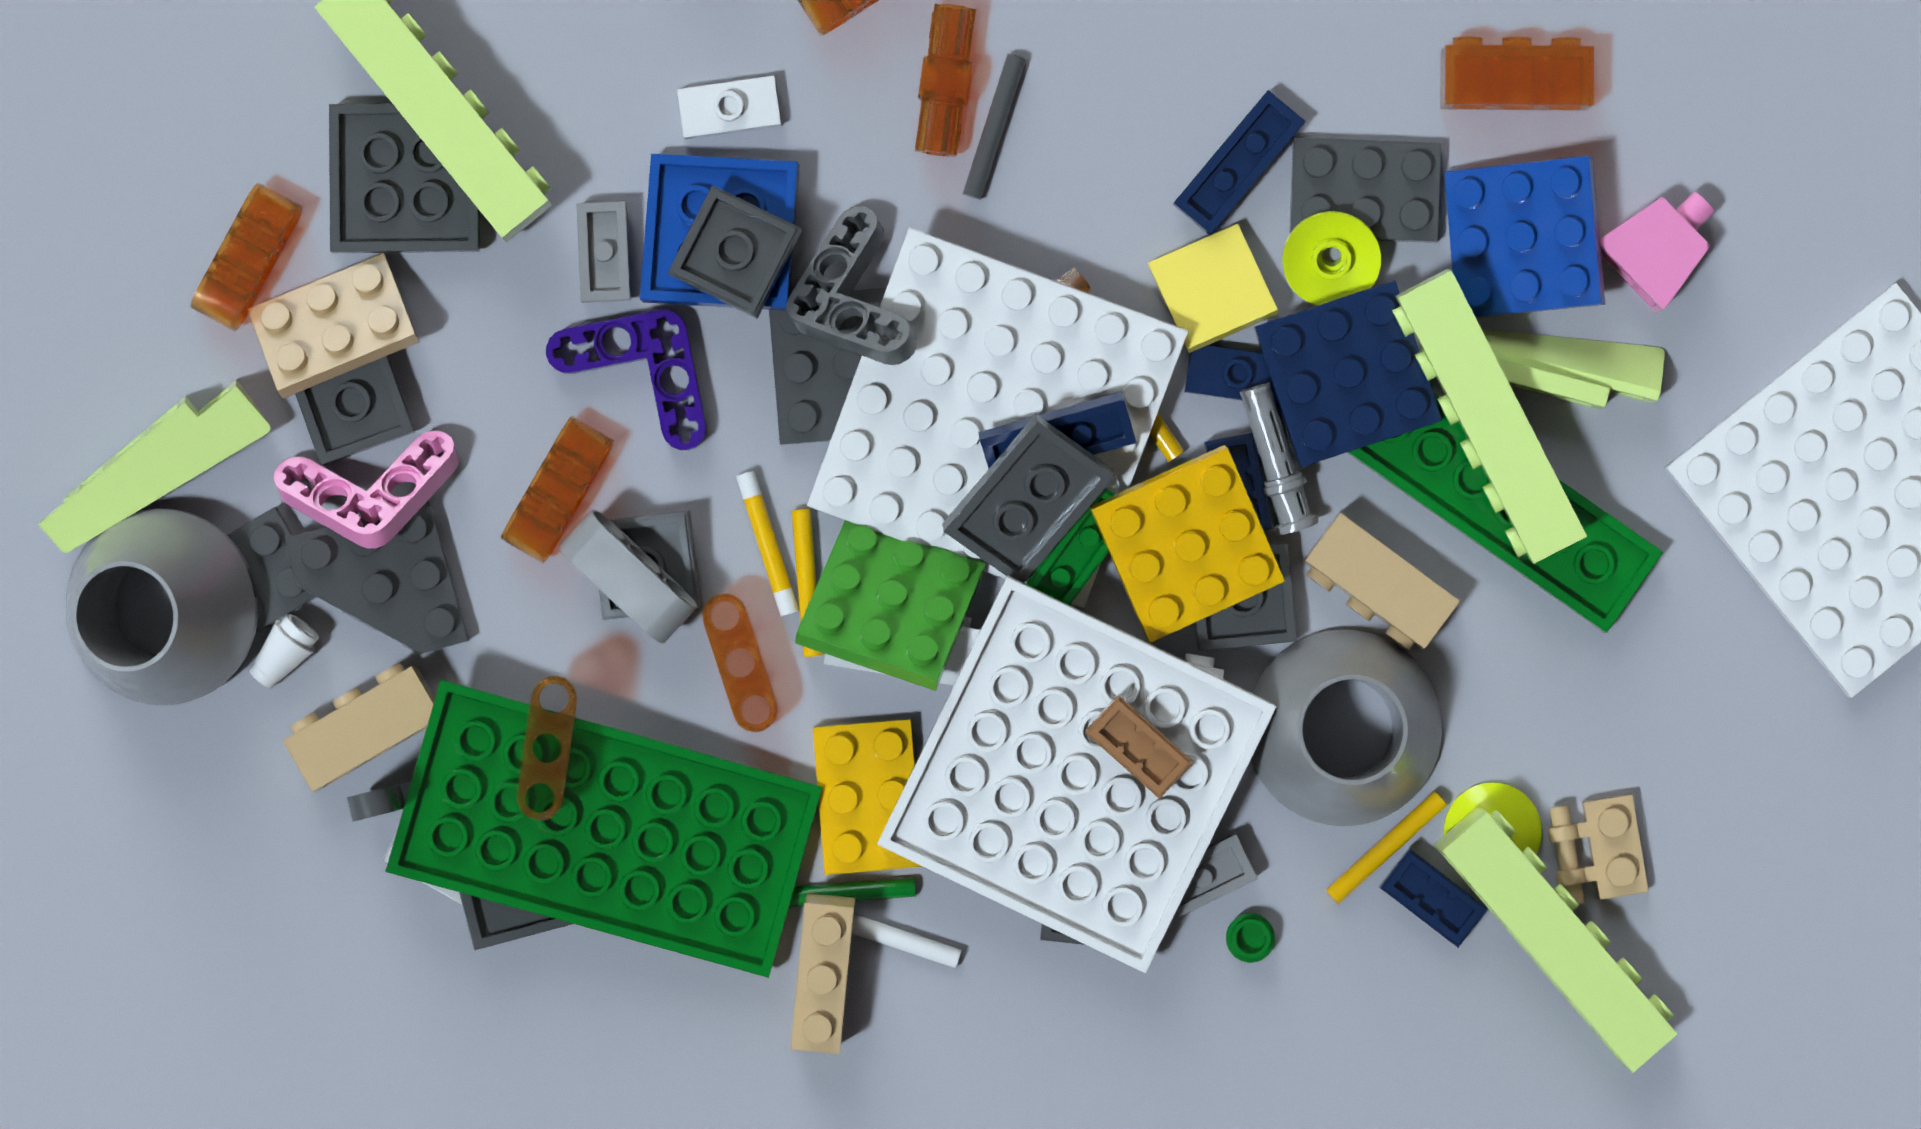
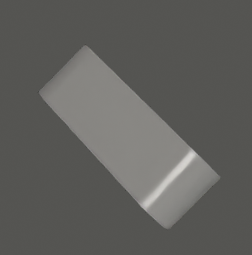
M592 509L559 545L564 556L644 632L660 643H665L697 608L694 599L611 520L597 510Z

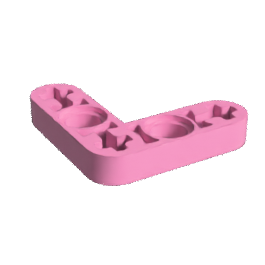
M429 431L417 437L367 491L305 457H292L283 461L275 470L273 479L281 500L287 505L357 545L371 549L384 546L395 537L458 467L459 457L452 437L442 431ZM443 451V455L438 457L437 455ZM305 478L308 482L310 489L312 490L311 494L308 486L301 483V481H303ZM411 482L416 485L413 492L409 495L397 497L391 494L393 488L400 483ZM334 495L347 497L345 504L338 509L327 510L322 507L325 500ZM361 518L369 522V524L364 527ZM380 519V523L375 525L374 523Z

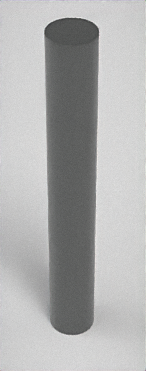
M1007 54L962 193L966 196L979 200L982 198L1026 59L1020 56Z

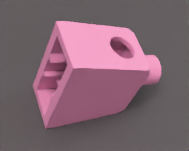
M1693 192L1677 209L1665 198L1660 197L1600 238L1601 257L1657 313L1671 302L1708 251L1709 243L1697 230L1715 211L1696 192Z

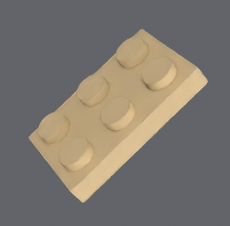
M384 253L247 309L274 384L282 399L419 343L390 263Z

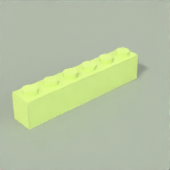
M322 0L314 8L506 243L552 206L544 196L552 188L534 166L526 172L514 159V156L521 150L503 128L493 133L482 118L489 111L471 89L462 95L451 80L458 73L440 51L431 57L421 45L420 41L427 35L409 13L400 19L389 5L393 0Z
M1446 269L1396 295L1395 297L1400 307L1392 310L1405 337L1412 333L1415 334L1423 350L1415 354V357L1428 381L1435 377L1438 379L1445 395L1437 400L1448 422L1452 425L1459 421L1468 439L1460 442V445L1471 467L1475 469L1482 466L1490 483L1482 488L1494 512L1497 513L1504 509L1513 527L1505 530V533L1516 555L1520 557L1527 554L1534 564L1587 537L1452 270Z
M1476 807L1438 840L1434 846L1622 1065L1634 1073L1677 1035V1032L1668 1023L1674 1015L1655 994L1647 999L1636 986L1643 979L1623 957L1616 962L1605 948L1611 942L1593 921L1584 925L1574 914L1573 911L1579 907V904L1561 884L1553 889L1544 879L1542 874L1548 868L1529 847L1521 852L1510 837L1516 831L1501 813L1495 810L1490 815L1481 807Z

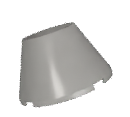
M166 508L137 511L90 539L75 561L66 591V618L73 644L91 673L105 686L125 698L149 705H176L203 697L219 688L232 677L241 666L252 645L258 621V597H254L252 582L247 570L249 565L239 548L221 529L197 515ZM134 567L155 577L166 590L172 604V631L166 645L157 655L148 653L134 645L125 635L118 621L116 612L117 593L123 579Z
M1331 630L1307 636L1291 644L1278 654L1261 673L1253 688V694L1276 705V709L1251 758L1255 772L1268 791L1282 805L1306 819L1334 826H1355L1380 820L1407 804L1421 790L1433 771L1442 739L1441 709L1436 692L1421 666L1406 651L1385 638L1356 630ZM1356 680L1373 688L1385 701L1392 719L1391 741L1384 756L1371 769L1354 776H1333L1322 770L1310 757L1303 739V720L1309 704L1320 691L1339 681Z

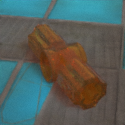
M934 4L929 32L928 56L924 55L918 94V99L921 100L915 152L942 157L957 156L962 127L963 105L967 106L973 62H969L976 9L952 4Z

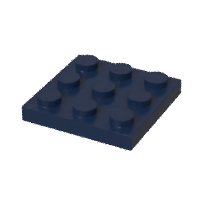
M1396 280L1254 326V331L1300 468L1442 421L1430 382L1426 379L1415 357V354L1419 353L1414 334L1412 333L1405 337L1392 310L1400 307L1395 297L1400 294Z

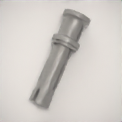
M1270 383L1260 384L1240 391L1239 393L1250 421L1249 424L1267 479L1263 482V491L1266 496H1270L1277 517L1278 525L1274 527L1276 534H1289L1317 524L1319 522L1316 514H1311L1303 488L1307 481L1305 475H1302L1301 471H1296L1283 426L1275 406Z

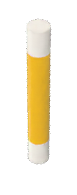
M755 471L738 475L736 479L780 616L798 612L799 608Z

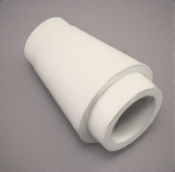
M287 614L282 621L276 620L254 661V665L249 670L250 674L259 683L272 689L277 682L281 681L315 652L313 645L319 639L318 634L306 622L295 615Z

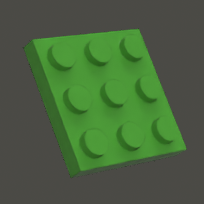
M845 520L796 632L795 644L936 691L984 575L986 563L936 546L901 541L876 532L867 526H860Z

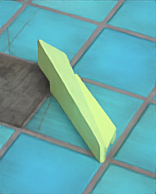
M1482 329L1512 387L1598 410L1606 407L1609 392L1648 403L1659 400L1665 360V351L1661 347Z
M237 380L226 387L199 412L185 396L74 488L63 499V503L39 522L38 525L62 552L69 553L268 434L271 430L270 424Z

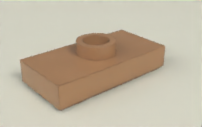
M1119 694L1085 730V733L1159 799L1193 763V760Z

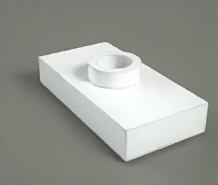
M774 75L677 89L683 137L685 140L782 126Z

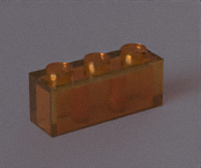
M1461 36L1454 37L1453 45H1445L1441 50L1440 109L1587 111L1594 105V46H1581V38H1552L1551 46H1533L1532 38L1505 37L1502 38V45H1483L1482 37Z

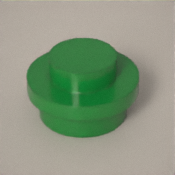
M1245 913L1237 916L1229 924L1226 931V944L1235 958L1243 962L1254 963L1263 960L1271 953L1275 944V932L1270 922L1263 916L1255 913Z

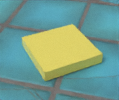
M1238 224L1148 262L1150 272L1174 324L1188 330L1184 341L1188 354L1278 315L1275 302Z

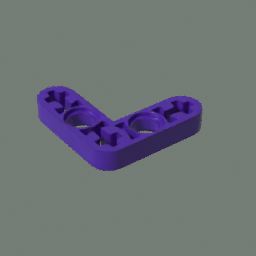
M657 310L563 329L555 332L549 338L546 345L548 362L555 370L564 374H577L647 359L661 431L665 441L671 447L680 451L695 449L704 441L707 434V425L688 330L684 320L677 313L670 310ZM667 319L670 326H678L679 334L671 336V343L674 353L684 349V359L668 358L656 364L654 355H665L661 340L657 338L652 339L651 331L659 328V320ZM613 328L626 330L631 338L629 350L620 356L608 354L603 347L605 334ZM595 332L594 347L600 357L599 361L590 362V352L575 355V364L567 365L563 358H556L555 350L562 348L563 339L570 338L572 344L576 346L589 344L585 334ZM672 366L683 368L689 377L687 388L677 395L666 393L661 386L662 373ZM693 396L695 406H684L686 418L689 422H697L698 430L691 432V441L683 443L679 435H671L670 427L678 424L676 409L674 408L666 413L664 403H680Z

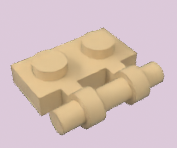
M1632 794L1582 802L1584 822L1572 823L1569 805L1549 808L1552 827L1548 828L1550 843H1555L1560 869V871L1555 872L1557 885L1561 884L1578 904L1585 902L1582 883L1595 881L1597 898L1599 900L1649 892ZM1587 837L1592 865L1579 867L1575 839Z

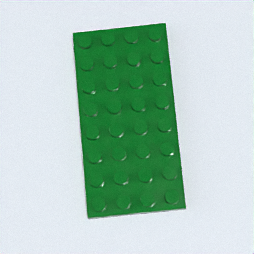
M440 680L385 872L769 978L822 787Z

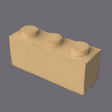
M1338 513L1302 561L1310 567L1306 574L1307 577L1328 592L1334 586L1339 588L1350 597L1346 602L1350 609L1367 621H1370L1374 615L1390 626L1385 634L1408 651L1413 645L1420 649H1425L1460 602L1342 513Z
M400 662L377 675L375 678L379 685L362 694L357 687L335 699L333 704L336 710L319 719L316 712L290 726L293 735L283 740L312 792L323 789L426 729L435 696L417 666L404 669Z
M806 894L790 1050L840 1054L856 898Z

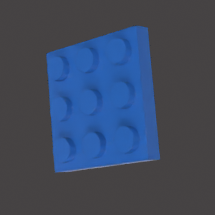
M651 154L640 300L642 303L734 308L670 277L668 271L712 185L795 225L799 163L797 161ZM793 250L763 307L765 310L786 311V303L791 290Z
M1592 156L1444 172L1452 272L1476 318L1605 305Z

